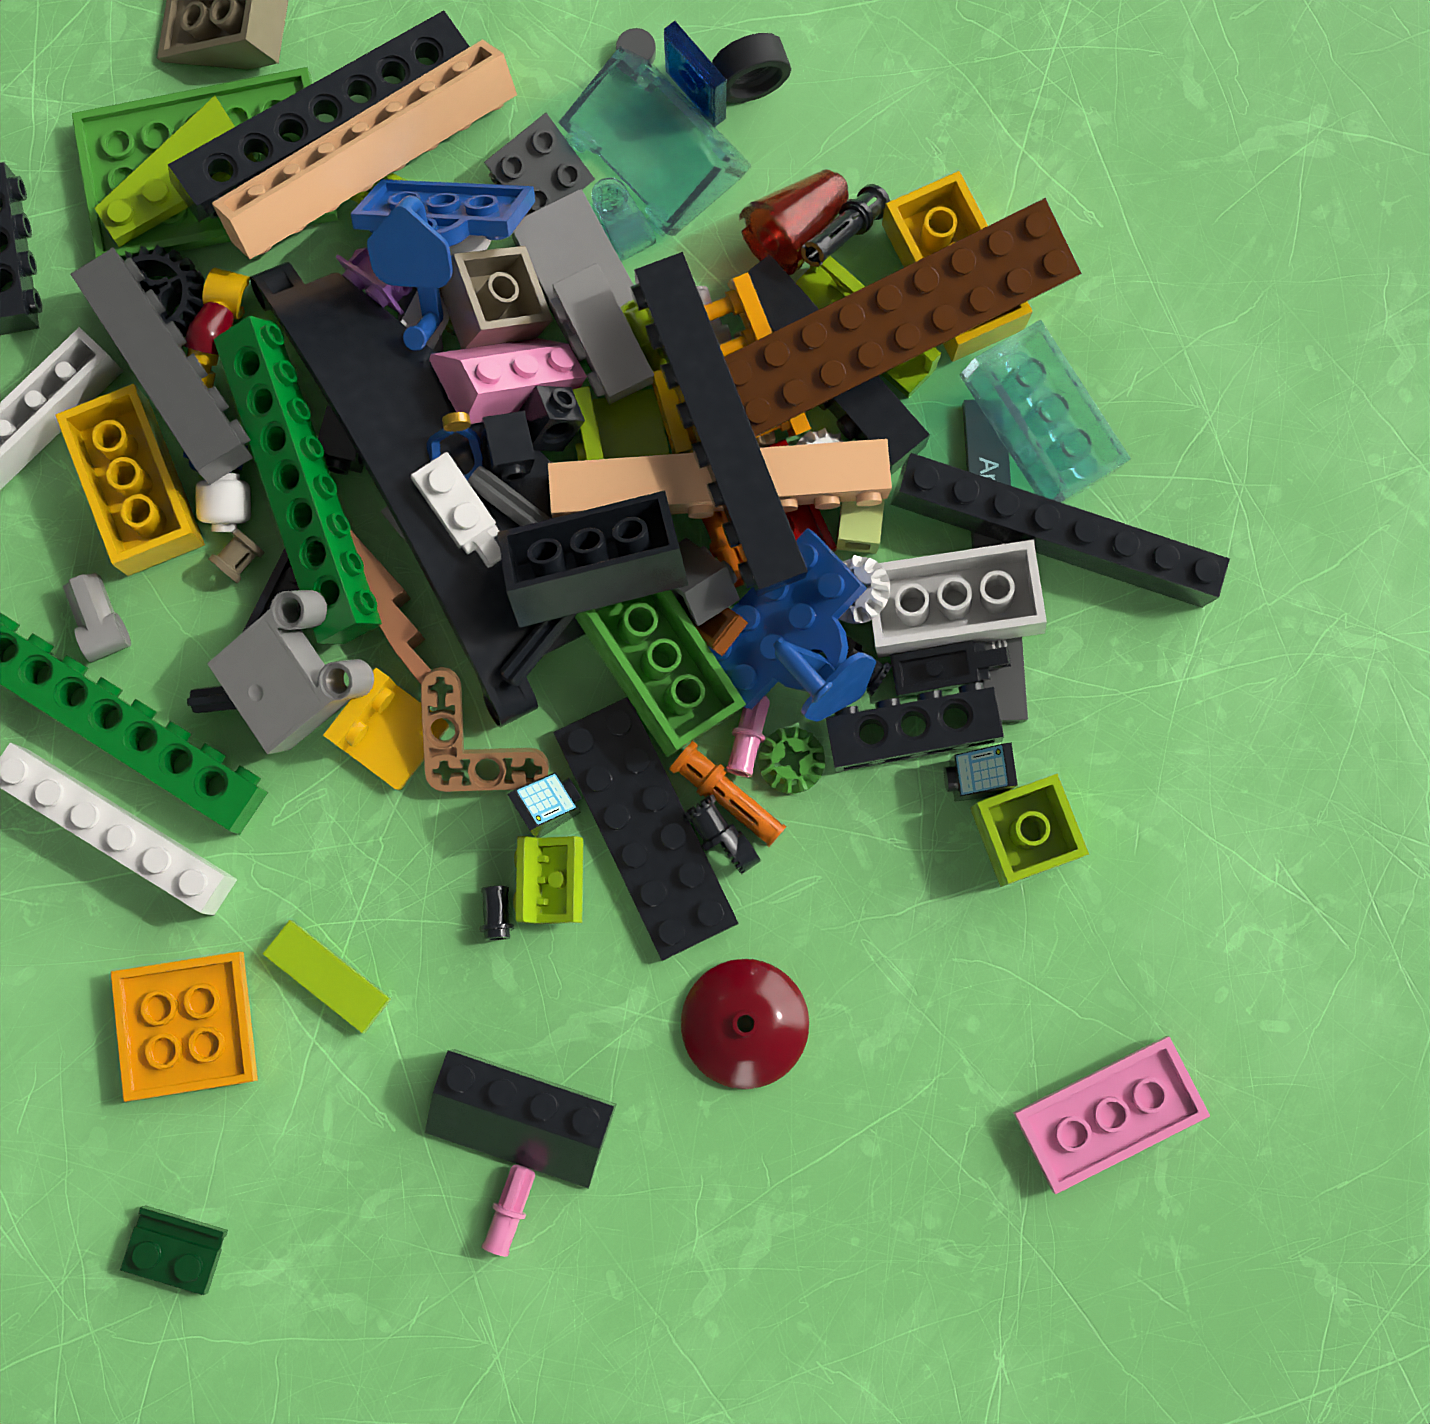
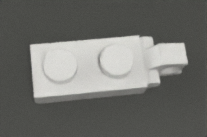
M448 452L411 474L412 481L459 548L462 547L467 554L476 550L488 568L501 560L500 547L494 539L498 535L497 532H500L495 525L496 522Z

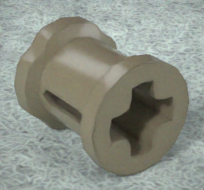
M236 528L232 532L234 536L218 555L212 554L209 560L233 581L238 583L241 580L240 574L256 556L262 557L265 552Z

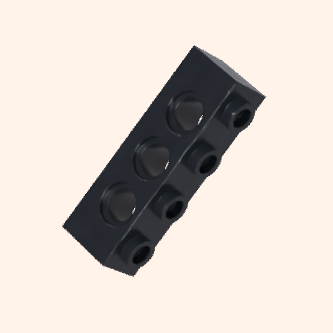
M5 162L0 163V208L2 207L0 211V247L8 245L0 253V335L38 329V313L42 312L41 298L38 291L34 288L32 277L37 274V265L32 252L28 248L27 238L32 237V229L27 215L23 212L22 201L27 199L26 188L22 178L15 176ZM13 282L8 290L1 292L5 284Z
M981 682L971 683L958 687L959 693L942 696L941 690L929 691L916 695L917 701L903 704L900 703L899 698L886 699L876 702V709L859 712L858 706L844 707L835 712L834 717L826 718L836 773L1002 742L1004 733L995 688H984ZM952 708L961 709L967 715L968 721L961 728H951L943 720L945 712ZM917 716L925 722L926 728L918 736H909L903 732L901 728L902 722L907 717ZM865 725H879L884 731L883 738L876 744H867L862 741L860 731Z

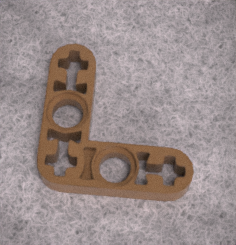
M444 667L435 668L428 672L421 686L425 776L431 787L444 792L515 790L548 775V759L543 752L535 748L464 750L460 678L454 671ZM437 677H444L445 684L453 686V690H449L446 693L445 707L454 705L455 711L440 709L430 712V706L437 708L439 704L438 692L430 690L429 685L436 683ZM440 718L450 720L455 726L454 736L445 741L437 739L431 731V725L435 720ZM486 758L494 760L499 766V775L493 780L481 779L475 770L476 764L480 760ZM505 758H512L511 767L524 766L525 759L532 758L534 765L541 766L542 770H537L534 778H526V772L522 770L512 771L511 776L513 780H505L507 770ZM462 759H470L468 767L470 781L462 780L464 772L452 773L448 781L442 780L440 773H434L433 769L439 768L441 761H448L449 768L457 769L463 768L464 762Z

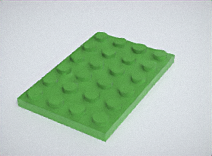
M308 67L72 113L96 258L111 248H114L125 261V251L130 252L134 257L139 256L140 245L146 247L150 254H152L156 245L163 247L168 253L172 249L181 252L231 242L219 217L214 219L207 217L198 222L191 210L186 208L119 247L94 208L212 97H217L236 127L311 85L312 79ZM287 133L282 136L288 142H296L301 139L293 133ZM252 153L257 162L266 159V156L261 153ZM337 209L323 214L307 224V226L339 220Z

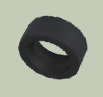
M756 33L731 42L717 53L711 64V70L723 100L731 103L749 102L772 93L783 85L789 78L792 70L780 37L772 33Z

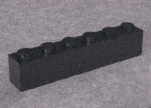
M771 254L748 271L772 333L819 310ZM879 376L819 405L822 410L829 409L838 419L836 424L839 430L850 441L853 439L856 441L887 439L891 475L903 466L910 453L918 454L923 450L930 436L928 431Z

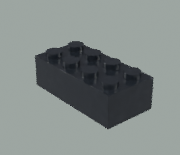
M665 490L497 532L506 591L519 628L688 586Z

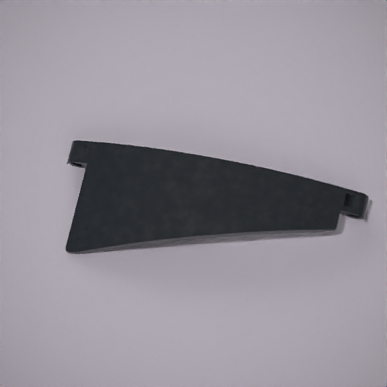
M285 262L250 276V283L259 304L264 311L271 310L388 506L477 675L482 688L484 703L493 721L501 728L538 709L537 699L527 677L519 686L514 687L500 676V669L537 625L536 623L519 628L506 591L502 559L488 568L476 550L467 554L462 547L459 548L411 479V474L430 463L427 441L429 437L443 429V416L456 412L429 360L430 355L436 352L427 344L420 351H413L407 348L403 341V334L407 327L340 273H331L304 284L289 262ZM481 422L471 424V426L469 427L470 429L475 431L478 434V436ZM455 432L441 440L440 456L448 452L462 474H468L474 466V457L468 438ZM482 451V466L486 468L485 459ZM534 451L535 461L531 472L520 480L504 483L552 519L548 463L552 462L541 451ZM476 493L495 520V525L499 531L520 527L519 524ZM497 535L494 537V539L499 546V540ZM575 617L544 655L586 635Z

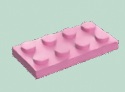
M1165 1036L1013 1112L1054 1194H1058L1210 1117L1169 1036Z

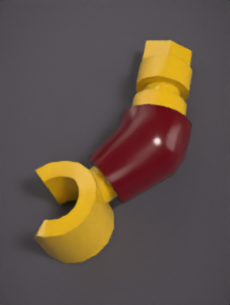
M216 267L211 269L205 280L202 295L204 305L190 322L185 337L187 343L184 344L188 348L187 357L194 353L208 375L202 378L207 388L214 386L216 373L211 371L212 366H217L219 358L214 338L231 328L234 319L239 320L245 314L244 307L240 306L241 298L250 280V276Z

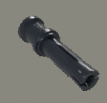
M867 184L859 190L856 199L846 201L839 210V216L802 246L801 254L805 262L810 266L819 267L852 236L863 235L869 231L874 220L883 218L886 203L890 202L886 191L878 185ZM877 198L873 204L867 205L871 199Z

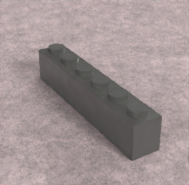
M111 248L72 272L71 276L197 472L211 485L252 459L253 457L244 445L251 441L237 419L229 422L223 411L229 408L228 404L215 386L208 390L202 381V378L208 375L194 353L187 357L181 346L187 343L173 321L165 324L160 314L165 312L166 309L152 289L144 292L139 283L145 277L130 257L124 261L117 251Z

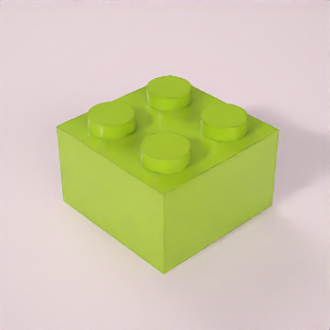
M1058 773L979 801L970 808L1000 887L1089 855Z

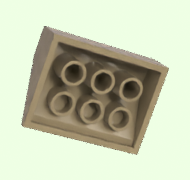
M167 0L157 59L164 63L247 70L279 64L288 0Z

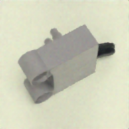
M314 590L283 591L275 596L270 609L207 663L222 686L192 689L190 691V698H187V705L191 706L192 712L197 714L237 709L265 752L272 754L291 750L352 698L367 695L374 684V673L371 667L360 659L335 661L325 665L301 630L304 628H315L325 620L327 604L324 597ZM298 602H299V604H300V606H301V615H300V617H299V615H298V613H297V605H298ZM345 672L349 677L348 688L344 683Z

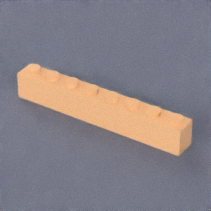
M482 39L212 202L231 242L249 259L264 254L273 245L291 234L302 231L307 224L323 214L336 210L341 203L359 192L367 191L375 182L388 174L401 170L409 161L422 153L435 149L440 142L458 131L466 130L474 121L487 113L500 109L505 102L517 96L504 53Z
M887 439L760 448L785 512L797 510L798 505L814 504L816 509H833L839 507L840 502L856 501L858 506H875L881 504L882 499H887L892 489ZM693 453L548 463L552 518L664 490L671 515L688 513L689 518L702 519L712 517L714 511H724L722 506L714 507L706 485L712 482L707 466L699 468Z

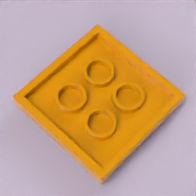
M239 951L111 971L124 1102L258 1081L244 952Z

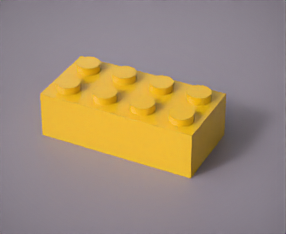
M960 171L886 203L882 226L903 267L988 226ZM1026 302L943 343L951 361L954 362L1025 330L1033 311L1029 303Z
M134 383L55 414L113 566L125 575L130 576L205 546L149 399Z

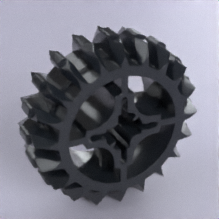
M140 245L139 256L136 257L130 252L125 251V259L131 257L145 277L139 283L144 292L152 289L166 309L165 312L160 314L165 324L173 321L183 337H185L190 322L204 305L202 295L205 278L202 273L195 269L194 263L189 258L185 257L182 259L180 253L174 249L167 253L163 247L156 245L154 251L150 254L146 247ZM155 276H167L159 280L149 279ZM179 305V307L177 308V310H176L175 313L173 314V311H174L175 307Z

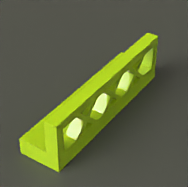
M831 256L819 267L810 266L795 282L818 309L826 307L865 287ZM933 348L881 375L909 398L936 370L941 352Z

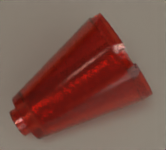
M825 169L745 206L739 214V221L745 218L746 227L741 232L743 239L755 257L761 261L771 254L788 275H793L805 263L801 254L802 246L836 219L841 206L848 201L849 193L846 180L839 173Z

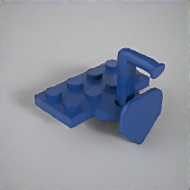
M381 179L351 212L353 229L369 230L372 233L367 240L371 267L377 278L391 286L417 287L422 318L416 326H410L405 330L403 341L407 348L413 351L423 349L443 321L444 313L439 288L447 284L453 273L449 247L462 242L469 235L485 236L488 240H502L510 237L535 203L533 186Z
M807 528L796 540L808 570L806 578L760 596L756 595L755 589L752 587L731 609L748 622L746 627L723 656L710 647L709 649L746 703L744 708L752 710L779 681L785 687L806 691L811 695L803 704L801 713L807 719L818 722L863 696L876 661L872 656L862 652L846 659L848 653L847 636L838 620L864 593L867 587L814 531ZM824 652L827 658L818 653Z

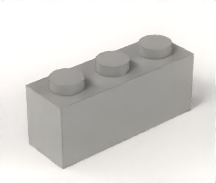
M598 262L552 284L555 298L549 300L550 305L559 323L567 321L573 333L572 336L568 337L569 343L578 360L586 359L592 371L587 374V378L597 397L604 395L610 405L653 384L654 373Z

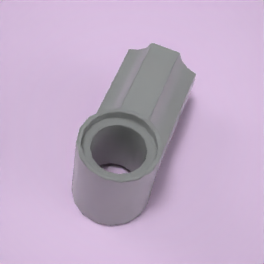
M97 573L82 574L69 579V582L63 586L78 626L74 630L75 637L85 658L89 662H94L130 647L129 633L120 616L113 610L101 576Z

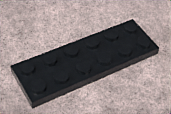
M628 697L554 731L553 733L661 960L664 961L738 925L736 916L690 821H684L681 816L685 811L636 709Z

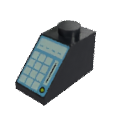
M1012 742L963 752L951 757L949 766L944 767V782L947 792L953 791L955 802L993 797L1013 790L1018 786Z
M556 772L507 794L528 829L536 838L543 837L581 813L575 804L582 799L569 777L561 781Z

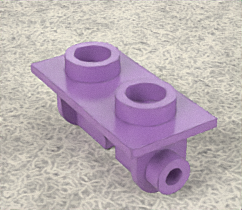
M368 248L355 250L348 261L339 254L336 256V259L345 269L342 275L360 290L364 289L366 294L383 308L387 305L400 315L404 313L397 302L404 295H408L413 287L391 286L379 280L372 270Z

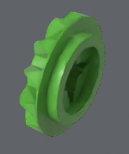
M797 726L779 728L765 738L758 755L760 773L767 784L777 791L787 794L804 792L813 787L823 774L825 767L823 746L813 733L800 729ZM786 743L794 754L808 752V755L804 756V759H801L798 763V772L800 774L798 777L789 765L775 767L776 764L780 763V760L785 758L786 748L784 744Z

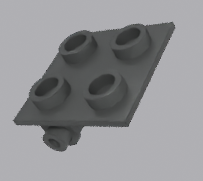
M544 113L484 162L491 171L488 175L494 184L534 187L535 203L526 215L580 189L583 190L595 180L547 113Z

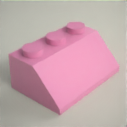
M539 338L433 353L429 358L456 412L468 413L471 424L480 423L482 418L486 416L518 412L536 385L572 387L573 390L581 388L587 377L569 344Z

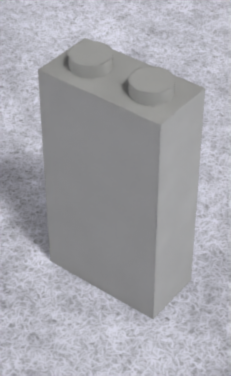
M582 189L526 215L513 231L512 238L516 247L526 246L547 305L569 345L568 337L572 336L573 333L567 321L559 323L549 300L555 298L552 284L598 262L619 306L621 307L633 300L630 286L634 284Z

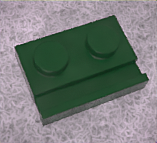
M150 1206L140 1207L138 1213L140 1216L137 1225L133 1229L120 1271L200 1295L207 1294L222 1251V1243L228 1230Z

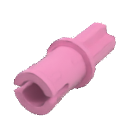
M764 696L752 710L743 707L738 728H733L732 735L735 736L729 762L726 766V771L741 777H752L759 744L765 741L762 731L770 704L767 696Z
M513 1165L511 1167L498 1203H493L492 1206L496 1211L486 1239L482 1244L484 1250L504 1257L509 1255V1249L519 1221L526 1217V1213L523 1210L535 1179V1172L521 1165Z

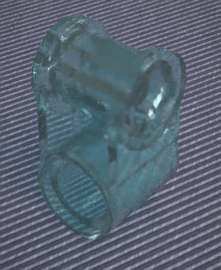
M615 178L599 180L592 189V209L620 261L623 262L656 244V238L648 220L639 211L626 186Z

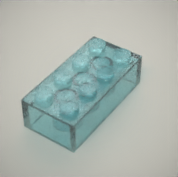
M1042 320L1035 322L976 356L960 374L961 379L1035 494L1065 503L1108 477L1131 460Z

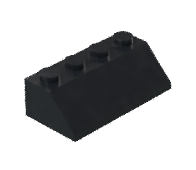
M456 1049L447 1050L432 1094L425 1133L589 1189L617 1104Z

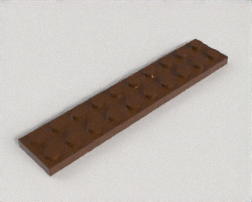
M1046 198L724 358L754 435L757 437L1078 277L1082 273ZM675 387L674 390H675V392H676V394H677V396H678V398H679V400H680V402H681V399H680L679 394H678V392H677V389H676V387Z

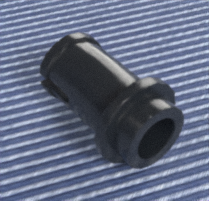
M507 886L481 888V893H483L484 925L480 926V932H484L485 940L498 941L510 939V931L514 930V925L510 924L509 887Z

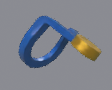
M454 412L443 416V429L429 437L427 450L430 462L440 456L441 440L455 432L468 438L474 457L472 470L464 475L468 481L476 468L482 466L481 442L478 434L469 428L471 426L469 414Z

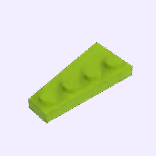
M216 96L212 97L94 208L119 247L188 208L170 182L168 164L235 127ZM252 153L247 156L249 160L257 162ZM218 172L212 175L211 178L218 182H225L231 176L224 172Z

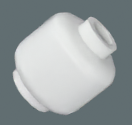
M228 473L211 485L206 480L199 481L196 484L197 519L203 523H211V532H233L237 528V524L246 523L251 518L250 485L246 481L240 480V474Z

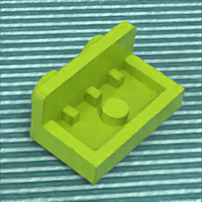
M518 836L517 849L514 854V864L517 869L516 892L513 897L516 921L532 924L582 923L583 837L536 838Z

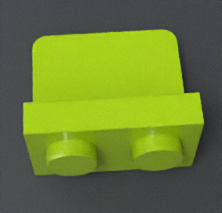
M589 386L573 389L585 422L580 427L583 442L575 444L579 461L670 454L663 420L653 389L637 391L610 405L605 397L592 400Z

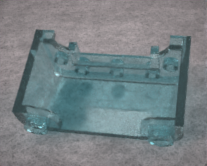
M621 46L558 122L568 132L565 137L566 140L577 151L584 153L588 150L598 154L647 205L645 211L649 217L646 219V222L656 233L663 237L665 234L671 236L678 234L737 183L751 168L748 160L652 63Z

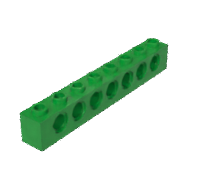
M248 316L214 338V342L244 430L251 440L249 444L299 590L319 592L327 604L325 620L321 625L313 628L317 642L321 644H346L382 624L377 610V601L368 585L363 561L357 553L350 533V523L341 508L337 496V486L330 476L323 456L322 444L317 439L310 419V409L304 402L299 388L297 372L291 364L285 348L284 335L276 322Z
M0 612V684L225 829L239 835L242 833L268 794L267 791L257 786L261 780L259 776L241 765L238 766L236 771L223 764L227 756L206 743L203 744L201 749L188 742L192 735L191 733L172 721H169L166 727L153 719L157 714L155 710L137 699L131 705L119 698L123 691L122 689L103 677H100L97 683L85 676L89 668L68 655L62 661L50 654L54 648L53 645L33 633L28 639L16 632L20 624ZM15 644L16 651L13 658L4 662V651L9 646ZM49 666V678L44 683L38 684L37 675L39 671ZM84 688L85 696L83 701L77 706H72V694L77 689ZM118 709L120 715L118 723L114 727L107 729L105 726L106 716L111 711ZM153 731V745L149 749L141 751L139 746L141 737L145 733ZM187 753L189 756L187 769L176 774L174 770L176 758L181 754ZM222 775L225 781L223 790L218 795L211 796L208 791L209 782L215 776Z

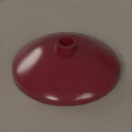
M755 959L730 960L708 970L690 989L681 1014L682 1039L693 1063L713 1081L737 1089L763 1087L786 1075L800 1059L809 1034L807 1005L798 986L779 968ZM742 1015H748L754 1021V1027L749 1032H742L737 1027V1021Z

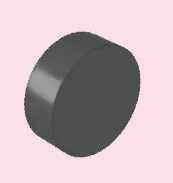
M640 28L624 31L616 43L619 63L625 69L634 72L649 68L656 57V45L653 36L648 31Z

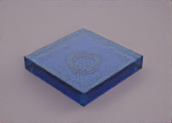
M673 21L664 28L666 73L711 125L716 127L726 119L727 79L680 25Z

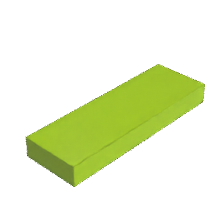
M293 920L287 922L263 952L264 956L361 1033H365L391 1000L388 995Z

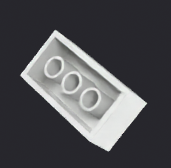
M1034 540L879 563L888 574L890 595L884 609L872 619L878 658L973 640L974 643L1045 634L1047 620Z

